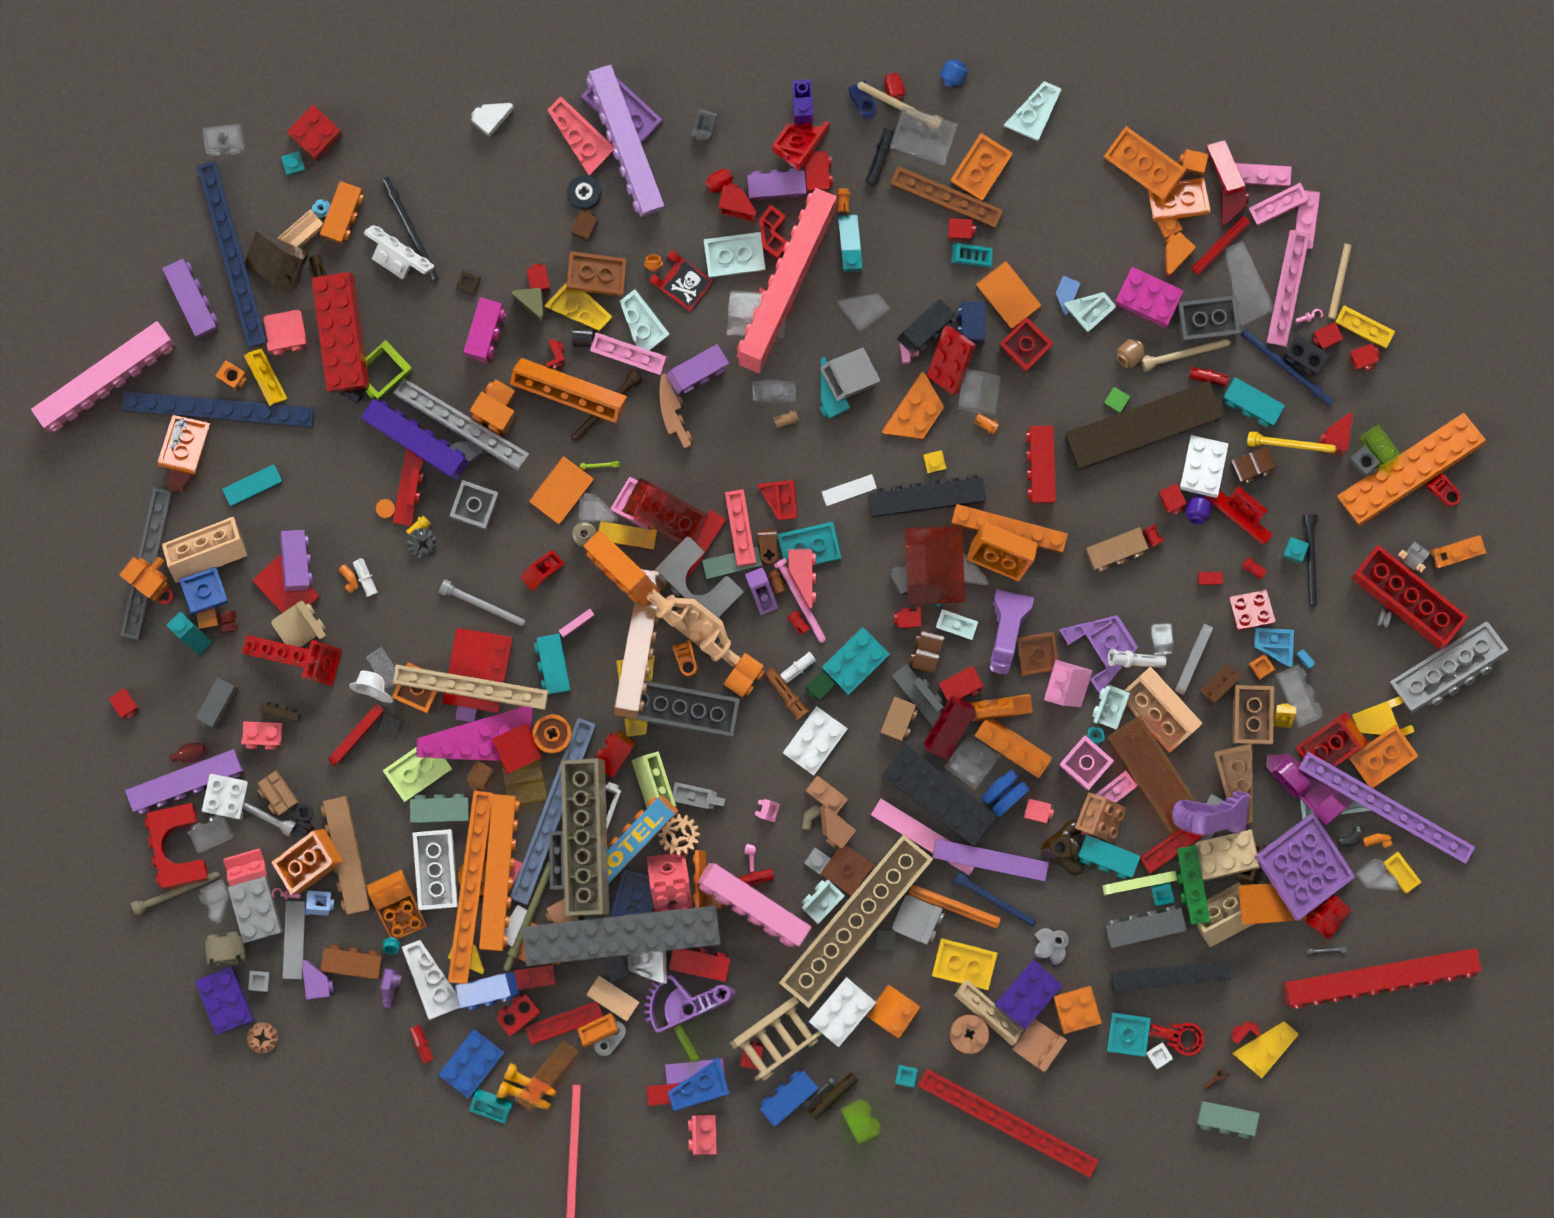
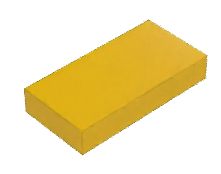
M1396 852L1382 863L1405 894L1422 883L1399 852Z

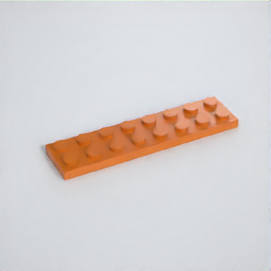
M1462 413L1380 467L1373 475L1366 476L1337 495L1338 500L1360 527L1485 445L1486 439L1466 414Z

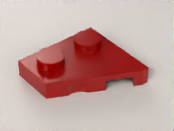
M795 480L757 484V487L764 495L765 500L779 521L798 519Z

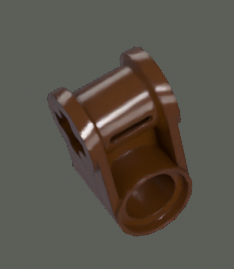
M777 529L757 530L762 563L766 566H774L778 561ZM769 552L772 556H775L771 558V561H768L766 558Z

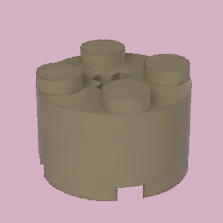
M238 932L226 933L224 937H219L218 935L207 936V940L204 943L208 966H212V962H217V966L237 964L239 959L243 962L246 961L242 936L238 935Z

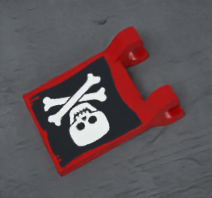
M671 250L667 258L674 262L675 265L663 280L653 274L649 282L688 311H691L713 281L685 261L675 251Z

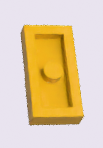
M1290 704L1277 705L1274 713L1273 727L1291 728L1296 715V707Z

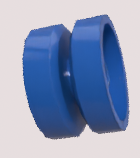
M1012 769L1004 777L1001 776L981 797L987 805L997 798L999 799V802L992 809L998 817L1030 790L1024 782H1020L1014 788L1011 787L1018 779V775Z

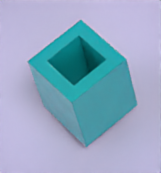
M1290 537L1282 557L1300 564L1304 559L1309 544Z

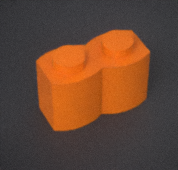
M744 653L723 685L742 698L744 695L748 697L754 688L751 685L755 679L759 681L765 671L762 670L764 665Z

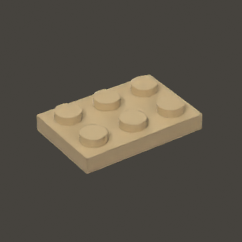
M1252 830L1195 843L1204 881L1260 868V864L1255 858L1257 849Z

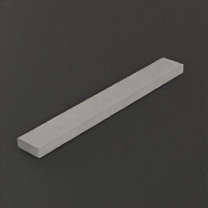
M405 378L402 379L393 392V395L518 471L521 470L530 457L529 453Z

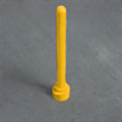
M1253 431L1249 432L1247 438L1249 447H1258L1265 444L1330 453L1336 451V446L1263 437L1259 432Z

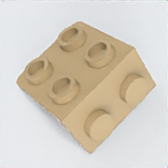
M302 600L274 618L271 622L283 642L293 646L302 647L316 636L321 639L326 635L323 631L326 627L320 619L316 621L313 616L315 611L309 603L305 605Z

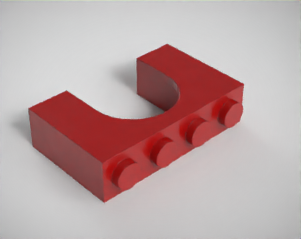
M190 803L147 813L145 825L151 834L148 841L150 848L154 849L155 856H152L154 868L157 867L158 875H156L157 885L161 886L163 890L209 881L206 861L203 859L177 864L169 861L164 852V844L170 833L180 828L198 825L195 806Z

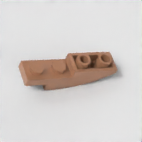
M664 373L661 375L659 393L664 424L669 436L677 433L684 450L692 447L690 442L693 439L689 431L685 432L682 427L685 423L681 414H676V412L682 410L681 404H683V401L679 394L675 395L672 389L673 386Z

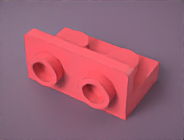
M243 721V740H241V744L246 745L247 749H257V745L265 746V749L277 750V746H282L283 723Z
M261 849L234 855L223 860L227 870L229 886L267 876L266 863Z
M692 1115V1120H688L689 1131H692L693 1139H689V1151H693V1155L717 1154L716 1115Z

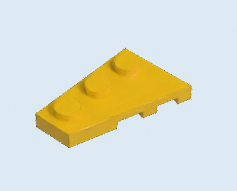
M566 283L545 305L546 308L599 332L612 319V316L586 292L566 290Z
M1283 1021L1232 1052V1054L1260 1078H1263L1299 1033Z

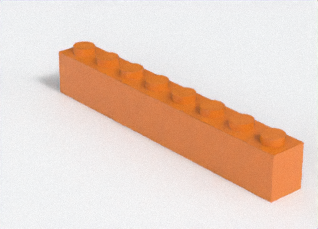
M492 794L479 949L503 951V948L507 947L508 944L505 928H509L510 916H506L507 908H511V897H508V889H512L513 878L509 877L510 870H514L515 858H511V853L516 849V839H513V831H517L518 820H514L515 812H519V801L516 800V796Z

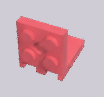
M677 852L673 856L668 853L646 857L655 912L693 908L685 853L681 852V857H678ZM670 901H677L674 904L669 903Z

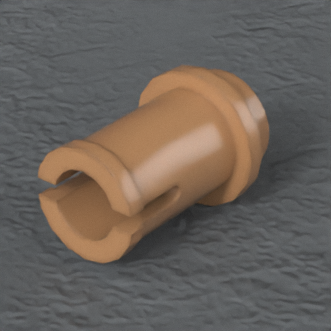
M790 410V413L774 417L777 429L790 424L796 425V422H799L796 411L792 412Z

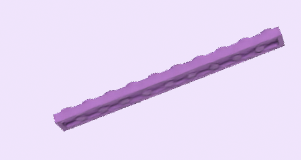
M1310 752L1306 753L1298 768L1464 864L1467 863L1475 849L1473 845Z

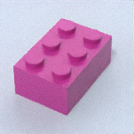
M1131 267L1114 304L1166 328L1183 294V290Z
M480 297L464 348L466 358L487 364L489 359H493L495 354L493 345L495 341L498 342L501 333L499 325L504 323L506 317L502 303Z

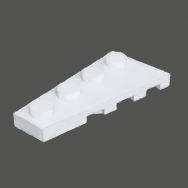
M419 940L401 947L428 1019L460 1008L456 991L445 978V975L436 965L422 942Z

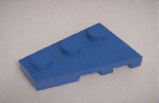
M719 1057L668 1092L674 1112L730 1095Z

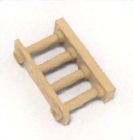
M795 996L730 1042L734 1049L738 1046L741 1049L743 1048L758 1068L760 1074L755 1077L756 1081L760 1078L763 1080L767 1079L773 1074L771 1070L804 1046L808 1045L811 1047L819 1041L817 1037L821 1035V1032L818 1031L812 1035L796 1013L794 1006L799 1002ZM784 1013L790 1016L806 1039L799 1046L796 1045L780 1022L779 1016ZM768 1024L771 1027H775L791 1050L783 1057L765 1034L766 1030L764 1027ZM753 1035L756 1038L759 1037L776 1061L768 1068H766L749 1044V1038Z

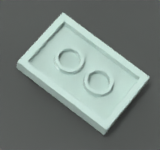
M761 232L704 239L709 278L765 271Z

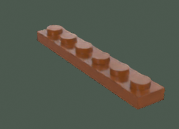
M899 166L890 183L892 186L992 228H996L1003 212L1002 209Z

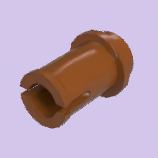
M778 569L768 572L767 578L770 580L774 595L786 591L780 577L781 572Z

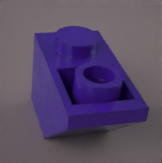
M811 79L792 80L794 123H813Z

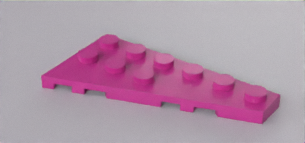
M517 708L417 738L416 758L501 761L491 738L524 723L528 724L532 733V708Z

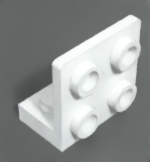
M210 774L202 811L242 820L244 814L242 808L248 782Z

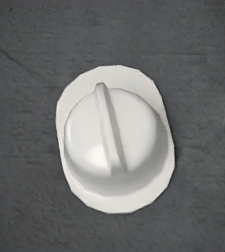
M363 670L360 672L356 682L349 685L350 689L355 692L371 696L383 702H393V698L384 692L385 682L377 673Z

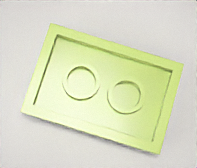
M414 748L385 768L383 772L403 801L406 802L447 774L452 768L446 759L416 758V748Z

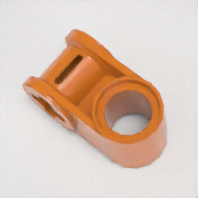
M690 639L682 644H672L681 674L686 678L695 676L697 665ZM692 664L694 666L691 673L684 672V665Z

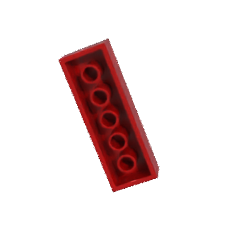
M344 272L312 278L327 391L333 394L370 388L354 274Z
M1379 545L1370 552L1350 578L1439 650L1449 643L1468 618L1465 613Z

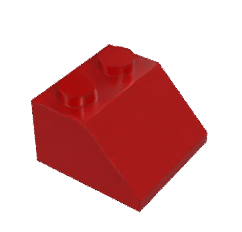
M728 183V186L723 185L718 205L719 214L756 222V211L743 189H740L739 185Z
M1353 413L1345 415L1319 436L1318 443L1336 446L1334 453H1322L1343 456L1348 451Z

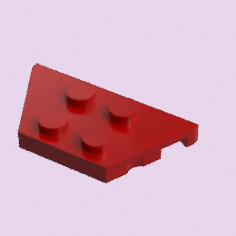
M823 122V126H812V123L787 124L773 143L772 152L795 169L800 170L830 129L829 122Z

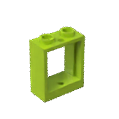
M386 340L366 357L367 367L385 351L403 371L379 393L369 383L370 388L365 392L372 399L376 397L379 401L413 371L409 364Z

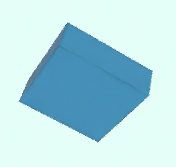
M1302 649L1296 654V657L1307 669L1315 664L1305 650Z

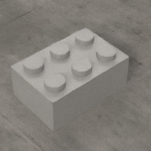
M264 876L228 887L243 943L283 933L268 877Z

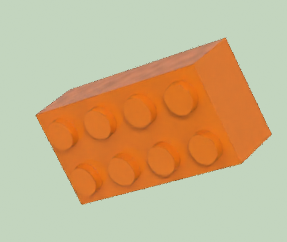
M600 530L583 545L588 551L586 555L611 581H614L635 604L640 602L645 606L649 602L646 599L649 592L653 589L656 592L660 591L647 574Z

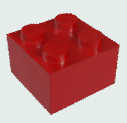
M314 105L287 131L288 135L316 162L343 135L341 130Z
M1026 317L998 347L1026 374L1052 348L1054 343Z

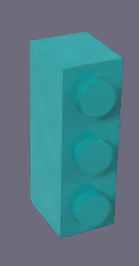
M1236 377L1222 398L1226 406L1242 410L1241 414L1248 418L1254 417L1258 419V423L1266 428L1274 426L1285 406Z
M560 634L538 637L534 647L536 654H540L541 661L538 662L539 672L544 674V680L541 681L542 689L549 691L548 696L570 692Z
M1085 835L1077 857L1081 858L1080 862L1091 866V863L1099 865V870L1109 873V870L1117 873V877L1127 880V877H1133L1140 856L1089 835Z

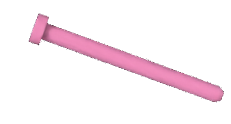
M784 558L775 563L774 566L775 568L779 567L818 641L822 643L826 641V637L785 564L787 560Z

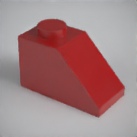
M551 550L532 563L519 578L531 591H534L565 563Z

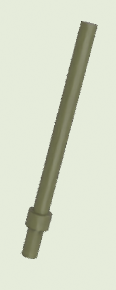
M550 862L546 865L513 946L508 950V958L503 967L506 971L510 972L515 959L518 958L521 952L519 949L523 942L522 927L529 926L550 878Z

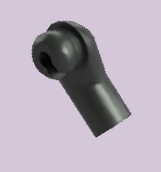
M1357 825L1353 827V832L1350 836L1339 837V847L1357 845L1364 837L1363 827Z

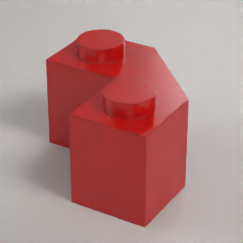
M770 205L759 219L762 247L764 251L778 260L784 255L783 249L787 240L777 234V232L787 219L783 213Z

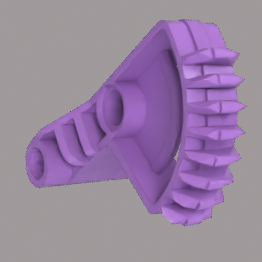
M996 589L993 606H995L994 611L997 615L996 619L999 626L990 661L991 671L997 674H1007L1009 672L1018 629L1023 621L1028 618V614H1031L1034 597Z
M1240 791L1233 792V796L1222 801L1220 805L1180 800L1174 805L1172 812L1173 822L1183 830L1200 835L1224 829L1240 834V832L1246 831L1250 794Z
M666 971L667 982L672 980L678 987L671 992L665 1003V1017L669 1025L659 1029L655 1017L656 999L660 990L665 985L662 983L653 982L652 984L656 989L650 988L648 990L653 995L652 997L646 996V999L651 1000L650 1004H644L645 1007H650V1011H644V1014H650V1018H646L645 1021L652 1022L656 1032H664L733 1002L736 998V992L730 986L719 985L712 990L692 997L674 975H669ZM724 991L727 992V994L725 995V998L722 997V995L724 994ZM689 1004L694 1008V1012L691 1015L685 1013V1008Z

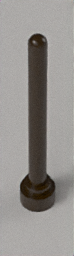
M631 370L625 378L626 381L615 392L623 395L631 386L638 385L642 379ZM591 415L572 434V439L577 441L600 417Z

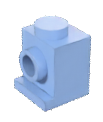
M307 892L305 915L328 916L329 912L333 911L334 899H331V892Z

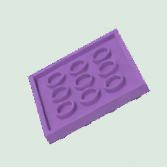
M1315 813L1309 814L1255 855L1258 863L1295 921L1300 920L1355 878Z

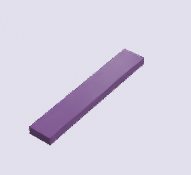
M940 839L935 841L932 856L935 859L1040 881L1046 880L1049 862Z

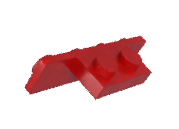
M408 449L405 452L393 523L412 526L415 506L420 501L421 492H418L419 484H423L424 473H422L424 460Z
M1239 486L1229 498L1220 490L1217 498L1205 496L1212 505H1215L1261 544L1265 545L1273 535L1259 523L1268 510Z

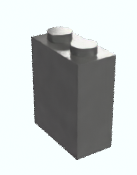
M217 677L195 717L200 720L198 724L209 730L212 727L217 729L239 689Z

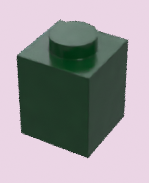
M822 670L806 686L808 689L806 693L813 700L817 698L820 701L836 683Z

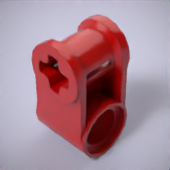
M1443 473L1437 475L1430 483L1427 482L1425 484L1427 489L1446 507H1455L1461 500V493ZM1447 494H1454L1456 502H1449Z

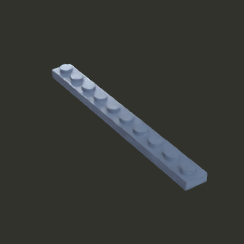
M577 718L571 742L566 748L562 760H579L584 758L596 724ZM561 763L510 895L511 899L527 905L549 851V831H556L562 816Z

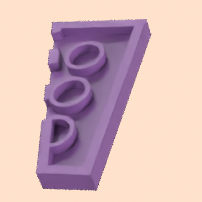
M385 969L381 987L383 1006L385 1008H392L396 987H400L402 976L399 975L400 971Z

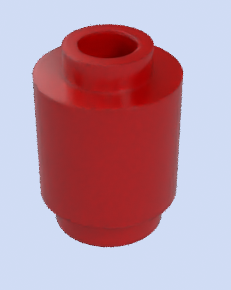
M891 73L884 76L885 81L883 83L886 94L899 101L903 100L906 92L899 73Z
M721 168L710 175L705 183L712 194L715 192L719 193L722 191L723 185L733 184L731 180L734 177L729 169Z

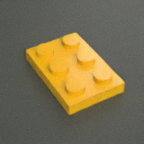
M941 938L932 976L961 984L968 980L975 987L988 990L997 953Z

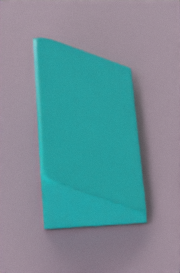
M477 1089L469 1111L506 1124L513 1101L496 1097L497 1095Z

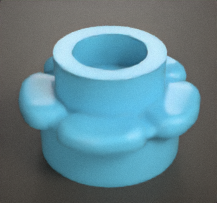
M322 199L317 200L312 206V212L318 218L326 217L330 208L329 202Z

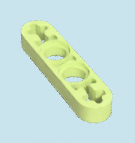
M1176 871L1107 884L1103 885L1102 888L1104 895L1176 881L1178 879Z

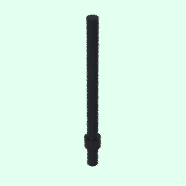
M389 177L382 179L388 192L387 196L393 202L419 255L428 259L432 264L399 199L400 194L398 190L394 189ZM435 268L428 272L432 281L439 279Z

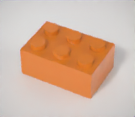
M985 522L970 544L967 560L1020 581L1034 561L1038 543Z
M325 829L313 830L271 863L292 895L303 893L344 861Z

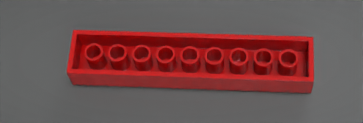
M1475 948L1282 982L1285 1004L1291 1006V1009L1305 1007V1003L1310 1002V1005L1324 1004L1325 999H1329V1002L1341 1001L1343 996L1347 995L1348 998L1362 997L1364 992H1367V995L1380 994L1381 989H1386V992L1401 990L1400 986L1405 985V988L1419 987L1420 982H1424V985L1439 983L1438 979L1442 978L1443 981L1458 980L1457 976L1462 975V978L1477 976L1476 972H1481L1478 951Z

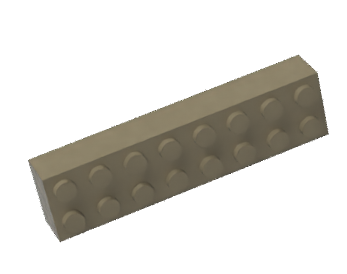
M599 758L561 760L565 916L609 915L605 760Z

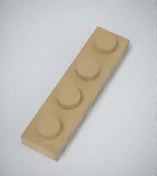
M968 980L961 984L954 995L1010 1045L1015 1044L1024 1031L1022 1027Z

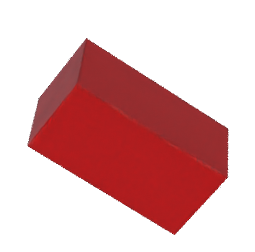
M1223 572L1197 573L1198 585L1223 584Z

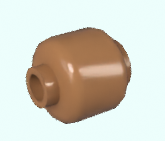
M1129 339L1117 349V361L1123 367H1135L1145 356L1143 344L1138 340Z

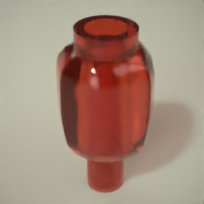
M190 742L182 745L177 753L171 754L170 759L172 762L177 760L184 763L194 762L201 759L203 754H206V749L203 743Z

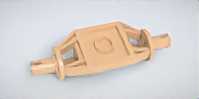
M655 589L649 592L646 599L658 607L656 616L663 618L670 626L675 627L693 641L702 651L710 655L713 661L723 658L732 667L739 662L740 657L729 649L731 641L727 637L723 621L695 599L676 598L674 595H670L665 599ZM673 606L680 607L676 612L671 610ZM717 636L720 640L718 644L714 642Z

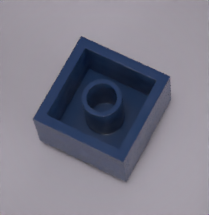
M962 301L961 306L957 310V321H960L957 332L976 345H984L985 301Z

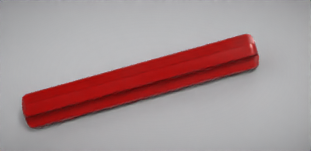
M1241 216L1192 266L1193 272L1200 275L1250 224L1249 220Z

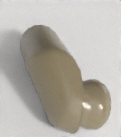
M813 805L805 811L802 829L811 830L813 819L818 816L821 817V806Z

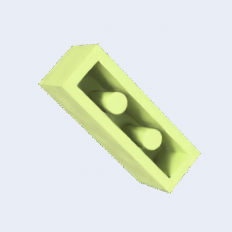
M659 751L631 760L646 807H649L647 803L654 796L658 798L661 795L676 807Z

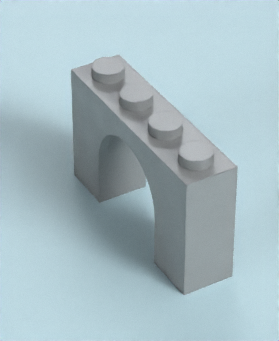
M686 537L655 569L659 573L657 577L664 584L668 582L672 586L670 590L677 597L681 595L686 599H695L719 618L743 591L732 579L725 576L709 593L704 595L691 594L686 586V574L689 568L705 552L691 538Z

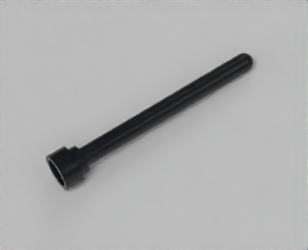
M1302 515V523L1306 527L1307 543L1309 544L1307 548L1309 604L1311 607H1315L1317 605L1314 527L1318 523L1317 515Z

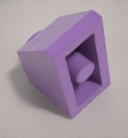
M763 567L745 574L760 615L778 609Z
M308 960L302 961L306 999L330 997L331 992H334L333 980L329 981V977Z

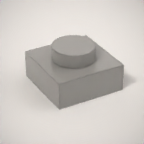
M814 848L804 864L820 874L831 858L817 848Z
M250 971L248 990L268 992L270 972Z

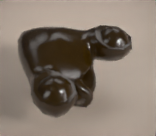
M1071 819L1066 821L1059 831L1043 843L1041 851L1053 862L1061 865L1069 874L1076 876L1082 873L1084 866L1078 859H1072L1077 855L1080 846L1076 838L1071 837V835H1077L1081 831L1075 829L1078 820Z

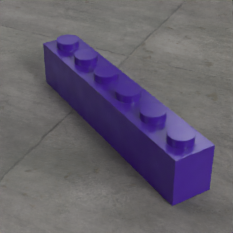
M375 399L371 401L361 416L366 423L457 481L469 463L464 458L466 456L465 453L457 448L455 451L449 448L451 445L443 439L438 441L434 438L436 435L428 429L425 431L419 428L421 425L416 421L404 419L406 415L397 409L392 411L389 409L390 405L382 399L380 402Z

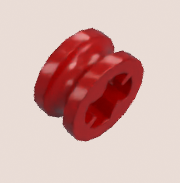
M167 588L165 593H170L169 599L166 601L159 598L157 601L163 605L170 604L174 599L173 591Z

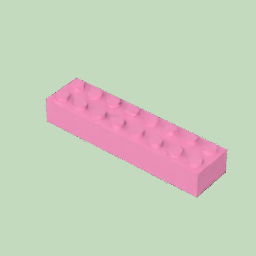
M156 321L31 410L43 428L48 432H57L63 427V423L76 419L80 411L83 409L86 411L95 405L94 402L99 398H106L110 394V390L123 386L126 383L125 380L130 376L135 377L142 372L141 369L146 365L149 367L156 363L160 355L163 354L165 356L169 354L175 344L161 324Z

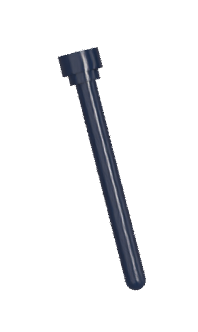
M961 871L957 873L952 882L956 887H966L1030 926L1036 924L1035 919L969 881L965 873Z

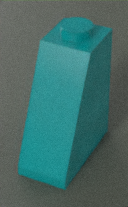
M179 612L167 624L199 656L213 643L182 612Z

